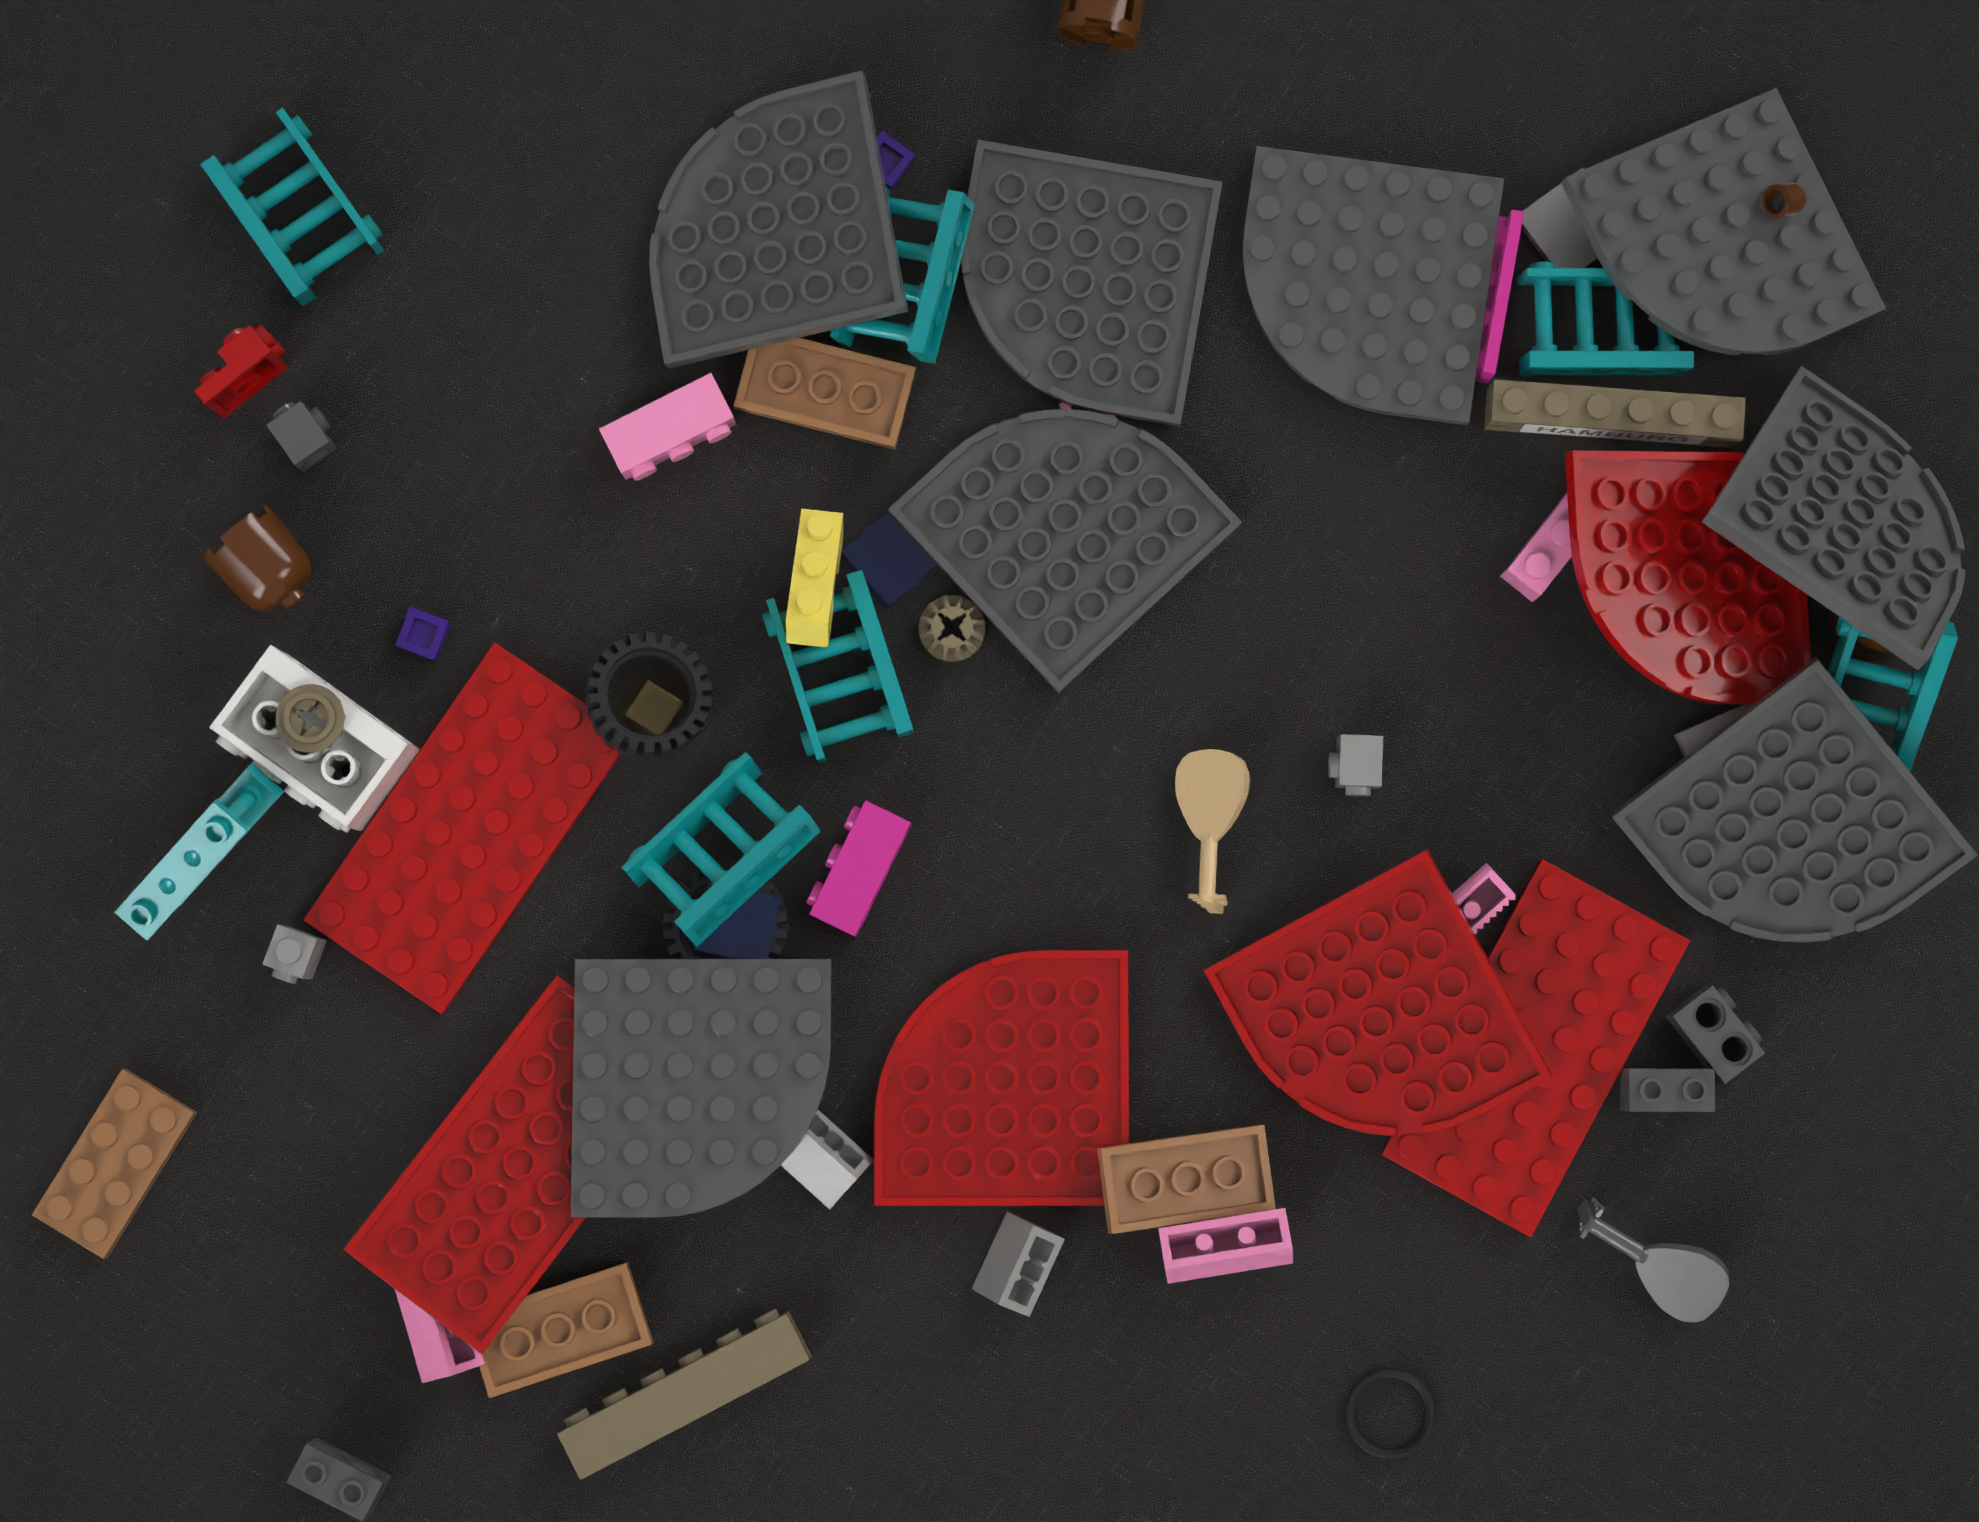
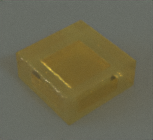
M647 680L625 715L655 735L664 734L684 706V702L650 680Z

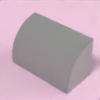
M817 1110L809 1130L795 1151L781 1166L830 1210L874 1160L823 1113Z
M1007 1211L972 1289L1003 1307L1030 1317L1065 1239Z

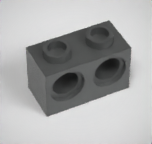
M1713 985L1700 988L1664 1017L1705 1069H1715V1083L1726 1084L1763 1056L1765 1052L1759 1046L1762 1038L1757 1030L1748 1021L1742 1024L1732 1011L1736 1008V1004L1730 995L1721 987L1716 990ZM1703 1003L1708 1004L1714 1013L1713 1021L1707 1027L1701 1026L1696 1019V1010ZM1729 1037L1734 1038L1740 1047L1739 1055L1732 1061L1727 1060L1722 1053V1045Z
M1622 1068L1620 1071V1110L1629 1112H1715V1069Z
M316 1437L306 1443L286 1483L363 1522L373 1514L391 1475Z

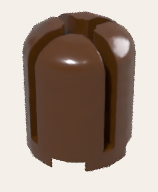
M1061 0L1057 22L1058 28H1060L1058 35L1067 41L1084 46L1086 39L1093 42L1110 43L1109 50L1135 48L1136 39L1140 34L1145 0Z

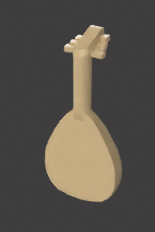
M1215 749L1190 752L1182 758L1176 770L1175 793L1189 828L1195 837L1201 841L1199 894H1188V898L1192 899V901H1197L1196 903L1201 904V907L1205 908L1209 913L1223 914L1224 906H1227L1228 901L1226 895H1217L1218 841L1232 827L1244 807L1249 792L1250 773L1245 761L1230 752Z

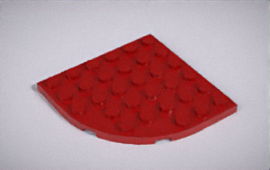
M1572 450L1565 453L1569 537L1577 582L1583 599L1606 640L1636 671L1664 689L1692 700L1711 704L1745 705L1755 704L1811 661L1807 594L1702 523V520L1741 460L1744 452Z
M1428 849L1203 970L1243 1044L1268 1079L1278 1089L1281 1088L1287 1095L1300 1103V1106L1305 1110L1347 1129L1386 1136L1425 1134L1440 1131L1473 1119L1547 1081L1553 1076Z
M1043 950L999 956L957 974L942 984L920 1004L897 1035L879 1080L874 1120V1206H1104L1097 1148L1129 1143L1128 950Z

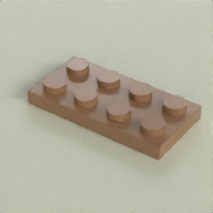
M802 338L787 340L748 350L734 409L896 450L916 367Z
M122 1069L32 1216L102 1259L108 1258L198 1112L128 1069Z
M1259 1124L1097 1148L1107 1229L1110 1234L1276 1209L1264 1125Z
M625 1262L528 1294L482 1354L485 1364L479 1367L489 1398L652 1345L653 1339L629 1263Z

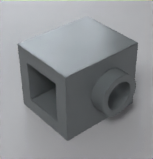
M301 401L297 404L291 402L279 408L272 416L274 420L267 424V427L290 460L302 472L337 449L325 432L331 426L317 407L310 410Z

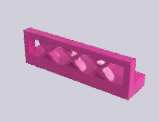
M1511 210L1507 218L1499 216L1476 382L1488 384L1496 373L1523 222V211Z

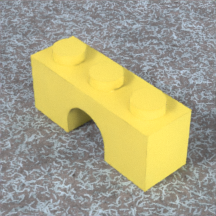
M801 509L786 614V643L829 647L836 574L839 573L843 544V513Z

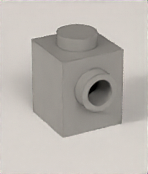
M1341 734L1337 737L1336 753L1330 752L1328 761L1329 778H1335V788H1346V796H1371V789L1382 787L1383 736Z
M277 924L262 965L274 969L271 976L292 984H296L298 978L312 980L327 940L290 926Z

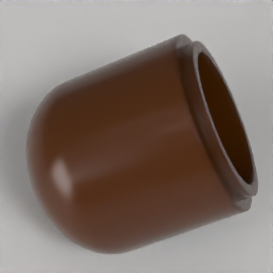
M1797 183L1775 184L1765 190L1762 203L1765 212L1769 216L1782 218L1801 212L1806 203V195L1803 188ZM1782 194L1785 198V205L1781 210H1776L1772 206V201L1775 196Z

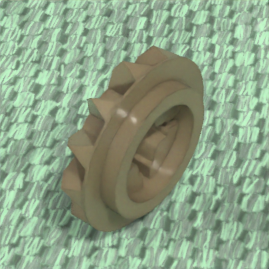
M944 595L929 603L922 613L919 621V636L925 649L934 657L948 662L961 661L972 656L981 646L985 636V620L977 605L963 596ZM940 615L951 621L957 618L960 619L963 615L966 616L959 627L962 637L965 639L964 642L952 634L947 638L944 637L941 641L938 640L945 629L942 619L939 617Z
M315 684L298 686L289 691L278 705L276 711L277 730L283 741L295 750L316 753L331 748L332 744L343 734L346 715L341 700L332 691L323 686ZM318 706L317 716L327 725L325 728L312 725L309 731L306 730L305 732L306 722L295 712L299 710L311 713L314 707L317 708Z

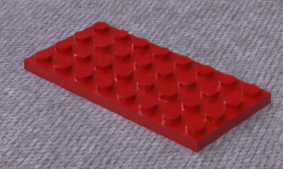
M494 642L303 920L422 1002L444 1015L622 755L617 753L615 747L611 746L609 748L603 742L601 735L597 736L593 729L592 721H589L587 705Z
M1543 859L1539 860L1487 958L1553 1075L1552 1078L1454 1127L1425 1134H1397L1396 1136H1389L1380 1155L1531 1238L1687 949L1690 940Z
M558 975L343 1249L480 1354H483L585 1219L571 1218L574 987Z

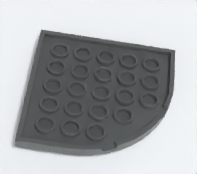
M862 70L763 96L738 108L733 112L734 116L727 119L716 129L710 128L691 147L678 164L667 183L657 208L660 213L655 233L651 234L649 255L651 287L664 365L669 369L908 312L867 79Z
M1777 88L1567 176L1561 182L1600 263L1620 293L1628 301L1632 299L1642 310L1650 315L1648 320L1691 345L1713 352L1736 356L1741 353L1762 354V356L1775 355L1810 345L1875 316L1886 309ZM1787 182L1799 184L1806 195V203L1801 212L1782 218H1773L1765 212L1762 199L1765 190L1769 186ZM1779 194L1774 197L1772 206L1776 210H1781L1785 205L1784 195Z
M977 140L967 196L975 204L961 259V266L970 307L980 329L992 348L1019 377L1037 390L1060 402L1096 413L1180 427L1223 182Z
M1257 146L1244 228L1243 265L1247 290L1254 314L1263 333L1275 351L1306 382L1334 396V399L1342 403L1386 415L1468 426L1504 178Z
M1801 366L1791 378L1705 515L1702 523L1917 670L1928 661L1962 594L1965 581V569L1961 568L1960 554L1965 550L1963 537L1953 507L1929 468L1922 470L1908 454L1912 448L1888 425Z
M1054 409L1024 413L1019 415V417L982 429L952 450L888 509V512L967 597L977 605L981 612L1058 694L1242 524L1241 520L1193 469L1169 446L1143 429L1139 430L1132 425L1121 422L1118 418L1073 409Z
M1817 657L1611 813L1615 822L1664 881L1694 909L1706 917L1708 915L1714 920L1729 926L1734 931L1779 942L1803 943L1831 940V937L1856 930L1861 932L1870 929L1909 907L1978 856L1976 851Z
M575 959L571 1218L673 1217L703 1212L746 1194L781 1167L795 1151L809 1130L826 1088L831 1054L832 960Z

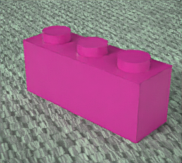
M866 800L862 808L854 806L844 825V828L850 832L843 846L836 843L826 861L825 866L831 868V871L824 884L819 881L816 882L806 904L812 906L809 914L857 937L912 826L911 822Z

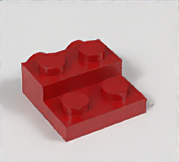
M262 324L258 325L255 329L249 325L245 329L238 328L231 332L223 340L224 346L217 351L227 365L222 369L216 367L205 374L200 380L201 386L194 391L206 406L223 419L289 368L280 358L286 351Z

